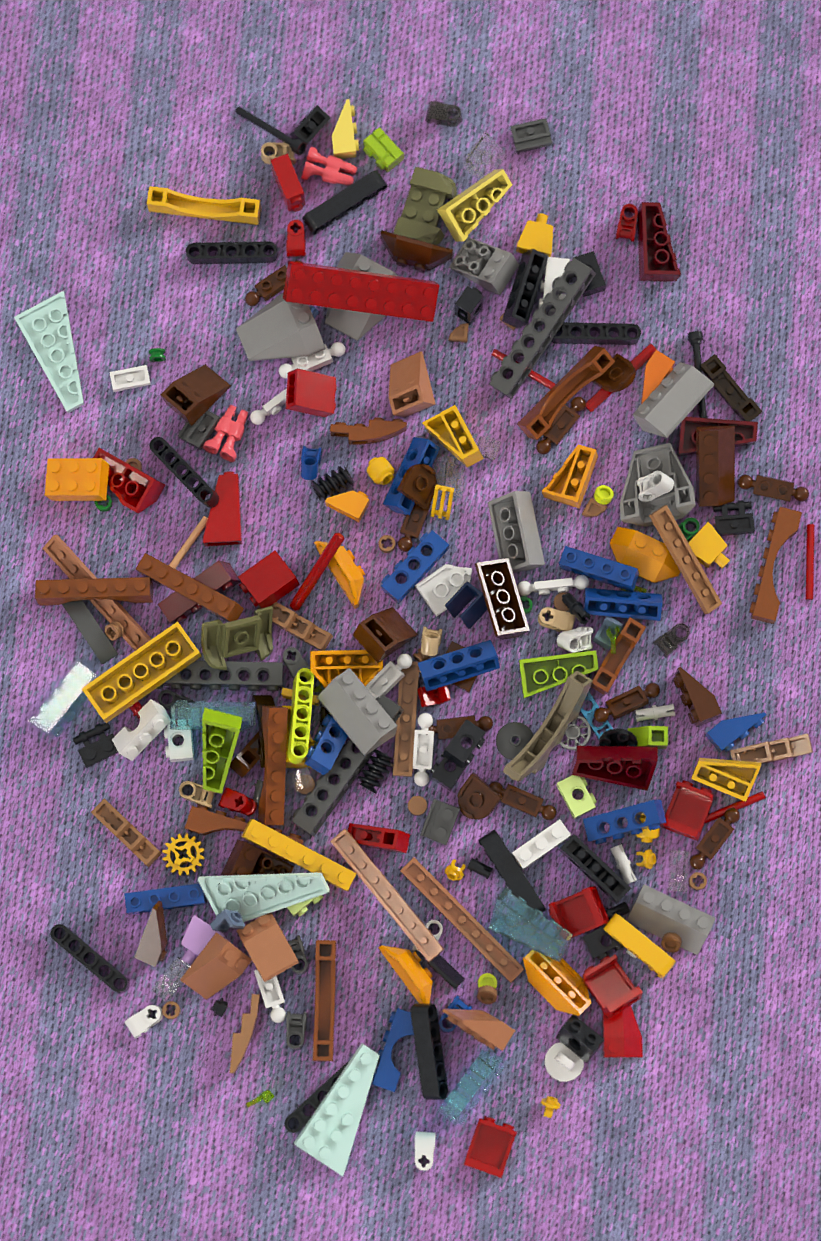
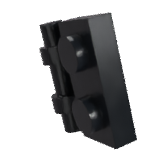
M739 500L737 503L713 506V512L721 511V516L714 517L715 530L720 536L751 534L755 532L753 513L745 514V509H752L751 501L744 502ZM738 510V514L728 515V511Z
M99 723L95 725V728L87 732L82 731L78 736L72 738L75 745L83 742L85 746L79 749L78 752L86 768L118 753L112 741L115 737L114 734L106 736L104 731L111 729L109 723ZM99 735L100 740L90 744L88 739Z

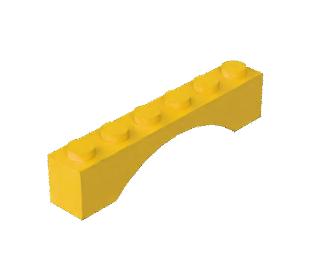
M149 186L147 197L149 212L259 225L261 214L260 200L249 198L208 199L182 194L168 188Z
M254 819L249 820L241 836L311 873L321 872L328 883L344 891H348L357 874Z

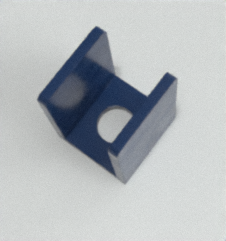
M467 581L445 604V607L451 616L455 618L476 597L460 615L462 622L470 629L488 608L483 593Z

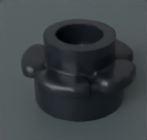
M223 998L220 1001L216 1000L212 1007L214 1016H223L228 1002L224 1001Z

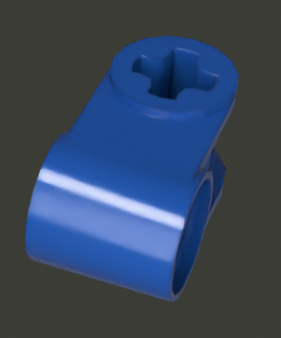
M303 446L301 455V477L303 479L314 480L317 478L319 464H321V447L312 449Z
M458 995L447 1007V1009L461 1008L462 1010H471L473 1008L471 1005L468 1006L461 1001ZM445 1013L439 1020V1027L442 1032L450 1033L457 1026L453 1024V1027L450 1029L442 1026V1021L448 1017Z

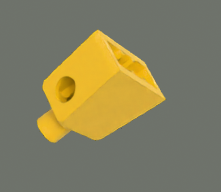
M538 213L536 221H527L517 243L516 252L523 254L534 249L551 257L553 226L547 224L548 216L546 214Z
M709 522L688 543L698 562L707 568L715 562L723 569L730 561L722 554L727 548V544Z

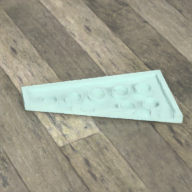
M62 291L14 318L67 413H70L84 405L65 293Z
M321 872L199 876L198 882L216 916L224 909L238 911L242 916L243 922L329 893L330 890Z
M363 1043L359 1046L294 1142L297 1147L341 1176H344L379 1058L378 1053Z

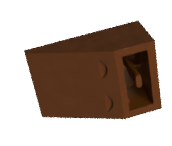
M205 364L173 381L160 395L167 406L192 426L231 385Z
M391 607L372 614L359 623L353 636L379 663L417 637L418 634Z
M679 667L674 674L673 681L676 688L681 689L682 695L680 697L683 705L689 708L690 713H688L691 724L695 723L696 727L717 720L722 712L715 695Z
M237 839L221 875L292 873L294 866L245 841Z

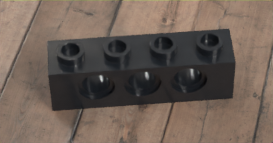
M534 249L522 254L502 322L516 328L528 324L549 256Z
M575 834L560 848L559 851L615 904L631 889Z

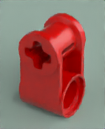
M626 204L622 207L615 239L624 238L634 242L638 209L635 205ZM629 211L632 212L634 216L628 218L624 215V213Z
M295 219L290 221L287 226V257H306L304 226L301 221ZM297 227L299 230L297 231V233H294V230Z
M225 787L218 806L227 808L229 811H235L247 816L252 815L257 809L255 800Z

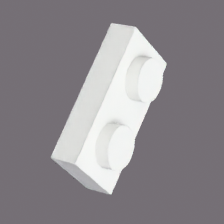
M147 365L110 372L114 392L151 385Z

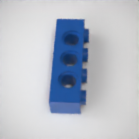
M413 437L383 502L384 506L395 513L410 515L415 503L397 491V488L406 471L411 466L426 464L432 467L440 450L439 446L429 439Z
M433 530L429 534L426 532L419 540L421 543L417 547L413 546L407 553L408 557L404 561L400 560L394 567L395 571L391 575L387 574L381 581V589L398 604L449 549V544ZM429 548L432 553L429 556H424L421 551ZM416 562L419 564V568L412 570L409 568V564ZM404 576L407 580L405 583L399 584L396 582V578Z
M565 546L559 561L562 570L577 575H585L587 578L631 592L634 591L639 577L638 568Z
M585 588L583 608L590 615L631 617L633 619L660 621L663 604L662 594Z
M491 640L418 662L420 676L426 691L500 668L498 656Z
M327 714L322 721L324 726L321 731L319 730L313 739L316 742L313 747H309L308 754L306 755L307 759L304 763L322 775L331 770L348 737L331 714ZM329 731H332L335 737H332ZM321 747H324L327 753H324L321 750Z
M651 800L583 819L588 842H595L596 845L606 843L607 839L613 837V840L625 838L624 834L631 832V835L643 833L642 829L649 828V830L661 828L660 824L667 823L661 800ZM642 813H644L646 816V820L644 823H642L640 820V816ZM624 818H626L628 821V825L626 828H624L622 825V821ZM606 823L610 825L608 832L604 829Z
M200 884L124 893L126 913L129 915L151 912L158 901L162 902L163 910L207 904L206 895Z

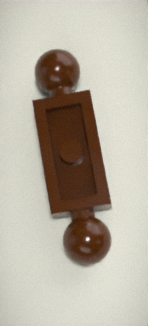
M285 265L254 285L257 291H250L246 294V304L256 306L261 297L266 302L284 290L287 267Z
M582 397L573 398L571 408L565 405L557 414L551 427L542 435L546 439L540 440L536 444L538 453L542 455L548 454L551 450V443L558 446L579 420L580 415L576 412H580L586 407V402Z
M746 474L738 479V485L741 489L747 490L753 487V494L789 502L791 496H794L800 502L806 501L809 497L807 488L798 487L793 489L794 482L762 475H756V480H753L751 476Z
M415 503L410 515H406L400 533L405 536L398 541V547L401 551L408 552L413 547L412 538L418 540L431 503L428 509H423Z
M649 683L645 690L637 686L606 701L607 708L600 707L596 709L594 718L597 722L604 723L609 719L610 715H612L614 720L649 704L647 697L656 698L660 694V687L656 683Z
M475 715L437 719V726L431 725L428 731H434V735L438 733V739H447L455 736L466 719L483 731H489L493 727V721L488 716H482L478 721H475Z
M497 781L489 784L503 796L501 803L535 818L539 812L546 820H552L557 815L556 808L552 805L543 806L544 799L510 784L507 785L506 789Z
M727 809L724 814L725 819L722 820L719 817L695 849L699 851V854L693 855L689 861L693 869H702L705 865L706 857L711 861L734 831V828L730 825L738 822L740 819V813L737 809Z

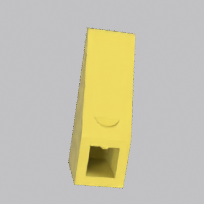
M350 99L346 100L332 134L333 153L335 157L340 159L355 158L356 151H359L358 140H354V134H357L356 122L352 123L355 110L354 105L350 106Z

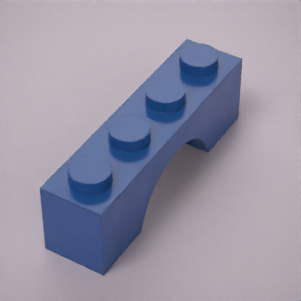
M397 1008L396 1012L392 1011L389 1020L392 1026L390 1031L386 1030L383 1042H386L384 1050L380 1049L378 1052V1061L380 1062L378 1068L375 1069L372 1079V1085L395 1092L401 1075L392 1062V1049L399 1039L414 1035L411 1012Z

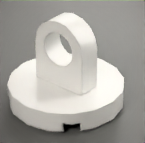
M559 1042L548 1049L545 1055V1067L552 1078L568 1082L581 1074L584 1060L562 1042Z

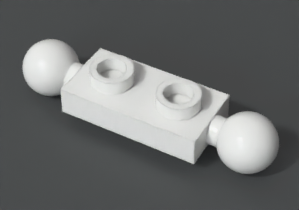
M335 342L328 349L326 344H324L325 350L310 356L292 357L293 364H282L279 367V374L281 377L287 378L288 372L297 368L313 371L333 363L331 356L341 357L344 355L345 346L341 342Z
M287 388L263 405L262 410L253 411L250 415L251 422L255 425H260L265 421V416L278 414L282 410L281 407L286 404Z
M578 575L573 580L572 578L537 581L534 584L522 581L518 584L517 588L521 596H528L533 591L534 593L539 592V595H548L550 591L558 590V593H567L572 587L584 590L589 586V579L585 575Z
M401 654L397 659V664L390 661L365 686L375 699L377 697L380 698L382 694L385 696L405 676L401 670L407 669L412 665V657L409 654Z
M428 713L419 715L418 724L421 730H415L413 769H418L414 776V781L418 786L428 784L429 775L426 773V769L432 770L434 731H428L433 723V718Z
M254 970L265 1008L272 1007L270 1014L272 1021L275 1023L283 1022L286 1018V1012L279 1005L285 1003L277 976L264 982L258 970Z

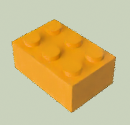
M48 458L45 496L52 501H106L109 464L102 458Z

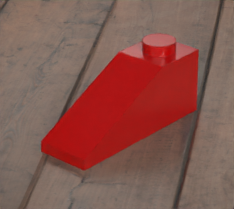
M349 823L348 832L359 845L407 854L410 834L396 829Z

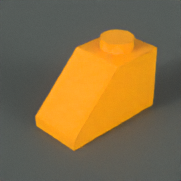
M352 490L328 497L325 500V504L359 523L370 504V500L365 493Z

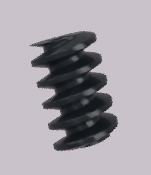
M338 466V473L331 470V477L325 473V480L318 477V484L313 480L311 481V486L319 500L320 497L326 500L327 494L334 496L333 490L341 493V486L347 490V483L354 486L353 480L345 466L344 469Z
M375 749L374 753L377 756L369 757L373 763L365 764L369 770L362 769L365 777L358 776V779L361 782L360 785L377 794L374 786L381 787L378 780H385L382 773L389 774L386 766L393 767L390 760L394 759Z

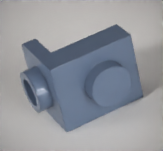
M606 616L593 642L610 650L623 624L615 618Z
M224 909L210 923V926L214 931L227 932L230 928L243 929L245 924L238 911Z

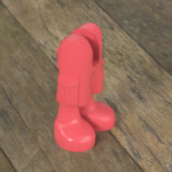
M310 147L301 179L308 180L312 175L322 176V181L350 186L353 184L354 178L342 172L356 175L357 167L332 155L328 156V158L318 153L315 147ZM312 163H320L325 165L326 167L322 168Z
M233 405L228 407L223 417L219 419L215 426L216 435L203 444L205 451L217 454L224 436H227L228 438L220 451V456L230 462H234L237 458L234 444L236 441L241 440L248 416L247 411L241 410L236 422L232 421L237 409Z

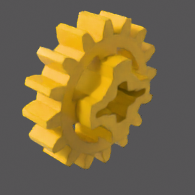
M187 833L184 838H182L181 834H178V839L176 840L171 837L172 843H165L168 850L162 851L164 854H167L163 861L169 862L166 864V868L173 867L171 872L174 874L178 871L179 876H182L183 872L190 876L191 870L196 873L195 867H202L199 861L205 860V857L201 855V853L205 852V849H199L202 843L200 841L195 843L196 837L193 836L189 839V834ZM187 842L184 846H176L178 843ZM193 847H195L197 852L196 858L192 855ZM176 850L180 852H185L187 850L186 853L191 859L183 857L181 860V856ZM171 852L175 853L176 859L174 863L171 859ZM185 863L192 864L189 867L181 868Z

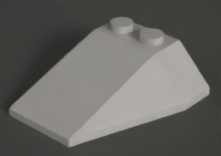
M345 252L336 267L398 276L388 268L356 253ZM328 308L325 324L358 341L386 315Z
M283 293L236 328L249 361L310 356L325 350L322 337L309 305L286 302L283 299Z
M671 443L634 451L620 501L622 522L647 527L654 525L649 515L664 505L668 506L675 520L683 519L696 506L694 488ZM659 470L674 480V486L670 492L648 502L638 499L640 490L637 486V480Z

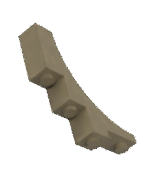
M578 671L567 678L557 701L538 731L522 751L504 767L503 773L511 779L520 782L530 773L536 774L544 768L551 750L562 741L568 724L578 717L593 680Z

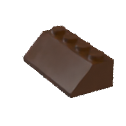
M735 426L696 427L697 504L699 507L720 506L735 501Z
M509 558L475 563L495 636L504 640L520 637L528 632L530 629Z

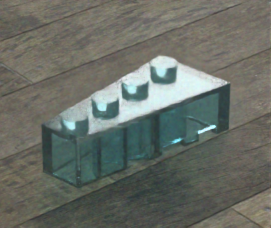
M77 662L62 680L64 685L62 687L58 686L51 693V701L43 703L39 708L40 711L37 718L32 716L29 722L51 739H54L55 736L58 738L64 731L63 726L66 721L70 722L76 714L74 712L78 705L82 706L87 699L81 688L98 677L97 674L80 662Z
M177 700L176 703L170 706V729L203 730L202 717L204 708L243 717L240 731H247L256 725L255 702L195 701V703H188L187 700Z
M506 887L496 900L489 929L560 962L569 949L573 934L555 921L547 920L541 911L529 907L525 904L527 901L521 897L518 899Z
M485 1047L437 1112L455 1126L458 1123L462 1125L469 1116L466 1114L470 1107L474 1109L481 1100L478 1098L482 1091L486 1093L493 1084L490 1082L494 1075L498 1077L505 1068L502 1066L504 1061Z

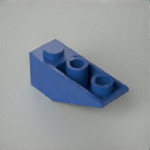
M764 712L722 720L709 730L705 736L719 753L723 750L727 753L735 746L734 741L738 738L743 740L750 734L748 731L753 726L758 728L765 722L763 718L767 714Z

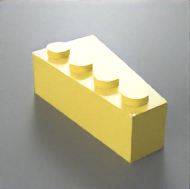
M504 169L493 170L437 209L456 242H464L469 233L479 225L478 223L491 211L490 209L512 186Z

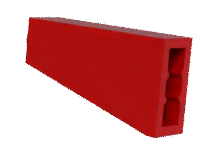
M224 472L223 475L218 476L215 492L219 496V502L215 507L210 508L203 536L204 547L242 544L239 476L235 472Z

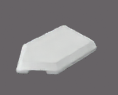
M445 564L415 585V588L436 617L447 610L445 604L467 581L470 583L472 568Z

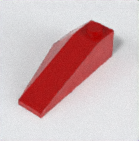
M98 448L93 457L102 458L109 464V489L115 493L122 505L138 514L155 503L165 487L164 483L101 448Z
M631 1005L609 1019L602 1010L603 1058L643 1057L642 1035Z

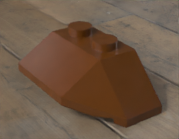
M381 230V241L393 261L399 266L406 267L410 265L414 266V269L418 271H430L453 257V249Z

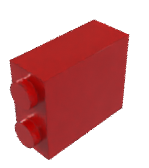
M288 153L271 159L272 173L288 212L302 210L303 206H306L304 191Z
M298 368L288 372L286 409L319 417H327L334 414L336 408L335 393L337 390L336 377Z
M276 550L238 576L241 582L239 587L245 594L249 593L251 595L249 599L255 608L259 606L261 609L270 607L300 585L296 576Z

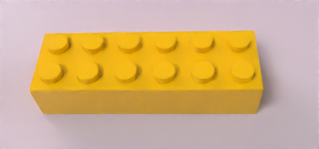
M177 621L81 689L104 722L108 723L202 656Z

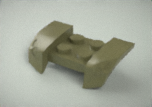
M415 167L410 181L411 187L393 234L439 245L445 235L441 228L437 227L440 220L437 209L445 205L447 198L452 200L457 196V188L453 179L436 171Z
M273 607L254 610V616L227 623H222L220 619L202 623L201 646L204 660L214 669L227 670L224 659L227 657L255 651L261 661L273 652Z

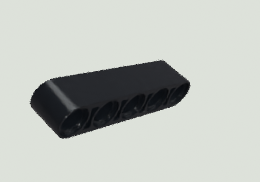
M375 170L306 213L302 220L311 233L315 235L318 230L321 229L322 231L333 224L334 220H339L347 215L348 211L355 210L363 205L364 201H369L377 196L381 190L385 191L388 185L379 172Z
M270 241L190 243L185 250L187 259L191 264L272 263L278 257L277 247ZM232 250L237 252L234 256L227 255ZM249 250L255 251L251 256L246 254ZM267 250L274 251L271 255L265 254ZM193 251L199 252L195 257L190 256ZM211 251L218 252L215 256L209 255Z
M564 322L559 329L562 334L554 336L551 342L556 344L635 345L640 339L641 329L636 324ZM576 330L580 332L581 335L575 337L571 334V332ZM597 331L599 336L593 337L590 335V332ZM614 331L618 336L611 337L608 333ZM634 332L637 336L631 338L627 335V333Z
M155 437L150 441L151 451L202 504L208 508L215 507L218 504V494L162 437ZM185 469H187L186 473L184 475H181L182 472ZM199 481L198 485L193 488L194 484ZM211 494L210 498L205 500L206 496Z
M494 829L478 839L490 861L494 863V867L499 875L505 880L506 886L512 895L516 897L515 900L523 912L525 911L528 920L530 921L546 911L542 901L496 830Z
M62 924L52 927L50 932L51 938L108 987L117 993H124L129 989L130 982L128 978L68 927ZM63 928L65 936L58 939L56 932L58 929ZM74 941H78L80 948L74 952L71 950V944ZM93 953L95 956L94 962L87 964L86 956ZM103 966H108L110 969V973L106 977H102L100 973ZM121 978L125 981V986L122 989H117L115 982Z
M414 1004L411 1008V1019L422 1095L426 1100H445L448 1096V1084L437 1008L434 1004Z
M349 1062L341 1067L286 1118L284 1125L288 1132L296 1133L305 1127L312 1115L306 1116L304 1114L303 1108L305 1105H312L315 1112L321 1103L318 1099V1094L321 1091L329 1092L333 1086V1080L340 1076ZM292 1118H296L299 1121V1127L296 1130H292L288 1125L289 1120Z

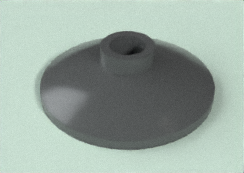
M511 722L504 725L498 731L496 746L502 756L513 760L534 735L526 725L519 722ZM513 737H517L519 739V742L517 744H514L512 742Z

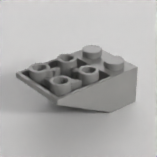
M468 237L449 268L486 290L501 295L518 268L519 263L512 253Z

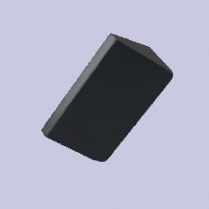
M438 955L431 962L427 961V964L454 989L464 981L465 978L442 956Z

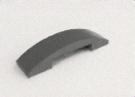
M82 600L62 604L102 665L118 655Z

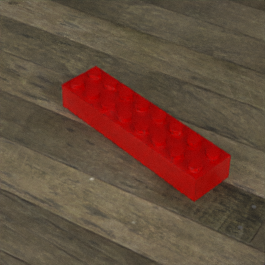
M288 261L283 299L286 302L434 322L440 285L434 281Z

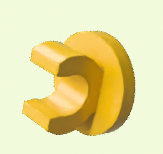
M651 849L636 853L638 856H643V861L636 863L637 866L652 869L653 865L656 864V855Z
M454 859L445 868V873L450 880L459 881L464 876L463 871L466 865L463 864L461 868L455 866L456 860Z
M547 1096L541 1100V1104L546 1106L544 1110L545 1117L551 1118L553 1110L560 1109L561 1104L555 1097Z

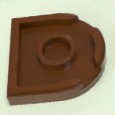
M618 353L613 357L615 363L603 375L593 380L596 385L608 392L624 390L634 381L636 376L633 364Z
M426 464L411 466L406 471L397 491L421 508L428 509L434 496L435 486L438 485L434 469Z
M471 773L459 790L457 798L461 813L469 819L478 820L489 816L503 796L478 775Z

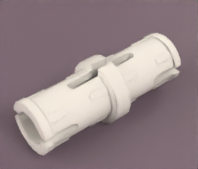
M653 705L652 708L635 710L636 721L654 719L655 721L658 718L675 716L674 705L658 707Z
M622 844L611 848L610 850L617 863L616 868L620 870L624 882L629 884L636 881L637 879L630 865L631 861L628 860Z

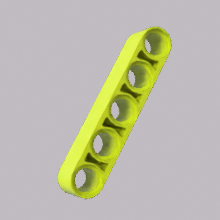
M308 668L300 669L293 680L287 758L293 764L301 763L308 754L314 675ZM300 676L307 678L308 682L301 681ZM298 695H304L306 700H301ZM297 713H302L305 719H300ZM295 731L301 732L303 737H298ZM293 750H299L302 756L295 755Z

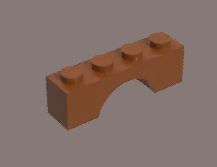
M629 617L601 663L599 670L594 675L591 688L603 695L608 693L646 626Z

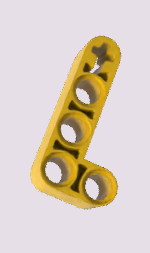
M617 913L614 914L603 928L610 936L649 966L648 968L651 971L656 972L657 976L661 979L666 976L676 963L671 956Z

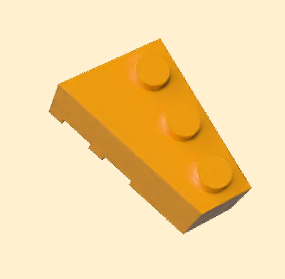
M578 444L561 469L555 473L550 483L542 490L544 498L580 509L598 459L596 449Z

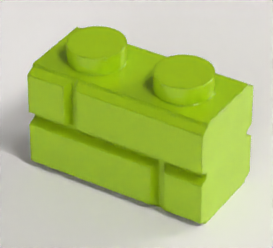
M377 128L363 141L364 152L368 157L373 156L380 170L385 169L388 173L404 160V153L381 128Z

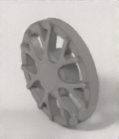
M578 715L572 721V724L568 725L564 734L568 739L563 743L560 742V746L568 750H576L577 744H579L578 746H585L591 737V728L584 717ZM577 719L583 721L580 726L575 724ZM588 728V733L581 734L580 729ZM580 736L585 739L582 744L577 740ZM570 740H575L574 747L569 746Z

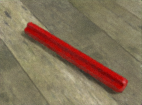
M649 344L630 361L635 371L652 357L656 351L655 346ZM601 388L586 402V409L593 412L613 392H608Z
M334 533L292 599L290 607L293 610H300L344 541V536L341 533Z

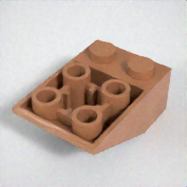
M422 351L390 365L389 401L392 413L395 416L408 417L436 405Z
M443 1009L442 1011L448 1015V1021L459 1026L461 1030L472 1035L477 1041L485 1044L492 1050L496 1047L503 1051L515 1032L507 1024L483 1010Z

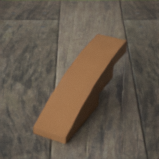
M277 602L271 605L273 607V624L320 651L326 649L333 638L331 633L317 627L311 621Z
M807 733L730 750L732 760L765 764L813 753L810 736Z
M105 798L91 811L148 868L162 854Z
M252 994L250 1014L242 1013L241 1033H233L230 1073H236L249 1047L258 1018L260 994Z

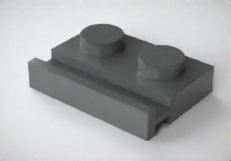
M546 118L510 126L516 153L553 145Z
M207 410L192 426L186 422L178 437L197 449L202 450L204 442L214 432L220 417Z
M434 798L420 835L447 845L461 808Z

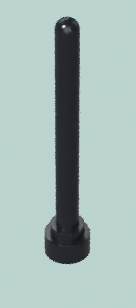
M241 107L235 109L238 115L290 145L292 152L297 155H302L305 152L307 143L302 139L289 137Z
M689 332L688 342L693 346L694 367L703 374L700 367L702 364L700 344L703 341V332ZM705 396L698 403L699 418H707Z

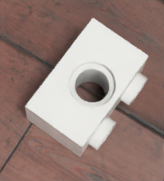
M191 720L170 721L167 727L164 728L165 739L168 738L169 745L165 746L166 758L170 757L171 762L195 760ZM176 737L184 738L182 745H174Z

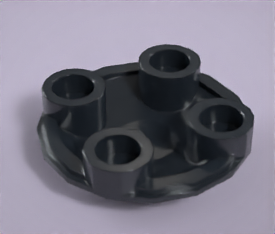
M617 728L604 732L600 736L599 745L637 746L638 741L633 733Z

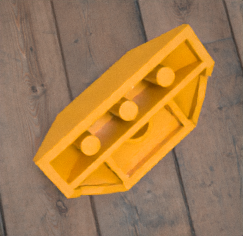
M617 527L609 543L617 562L638 568L639 577L652 583L679 576L680 570L665 543L637 530Z
M315 541L314 546L321 555L328 543ZM340 546L328 564V568L356 609L359 607L365 573L360 565L356 566L353 562L355 557L350 550L346 551L344 546Z
M366 650L310 651V671L324 688L335 677L349 668L364 686L383 669V660L377 663Z
M381 945L379 950L419 1004H429L433 983L431 978L433 975L427 967L423 969L419 964L422 960L415 951L411 953L409 949Z
M535 946L523 958L528 982L556 1010L579 1016L591 1004L588 989L582 982V977L558 953Z

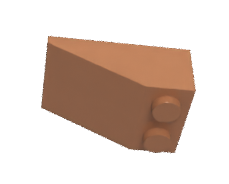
M272 912L250 922L243 929L237 930L242 943L264 982L299 963Z
M216 932L180 980L207 1000L241 976L252 959Z

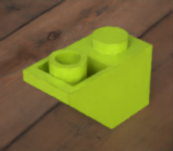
M643 726L627 729L637 738V746L658 747V749H666L668 746V726Z

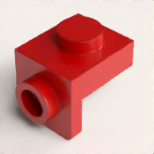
M447 685L430 691H426L425 687L417 689L422 708L442 705L451 700Z

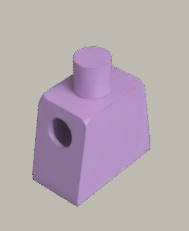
M193 915L181 942V945L188 949L182 960L192 965L216 932L224 938L226 936L220 931L212 930L209 924Z

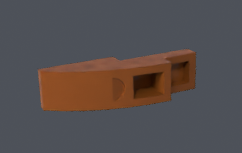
M379 417L373 418V420L369 419V427H365L364 424L360 423L351 426L343 422H336L331 424L330 434L331 436L349 437V445L372 444L391 439L407 431V422H403L402 419L385 421L384 418Z

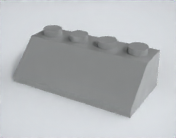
M679 362L670 374L662 380L661 384L651 392L643 404L638 407L633 417L642 431L667 438L709 392L714 383L694 366Z
M513 491L489 501L488 507L499 559L509 558L513 573L533 570L545 565L530 492Z
M350 668L335 677L317 697L364 756L396 735L397 724Z
M644 884L626 921L660 938H663L669 932L676 933L682 940L681 948L698 955L716 918Z

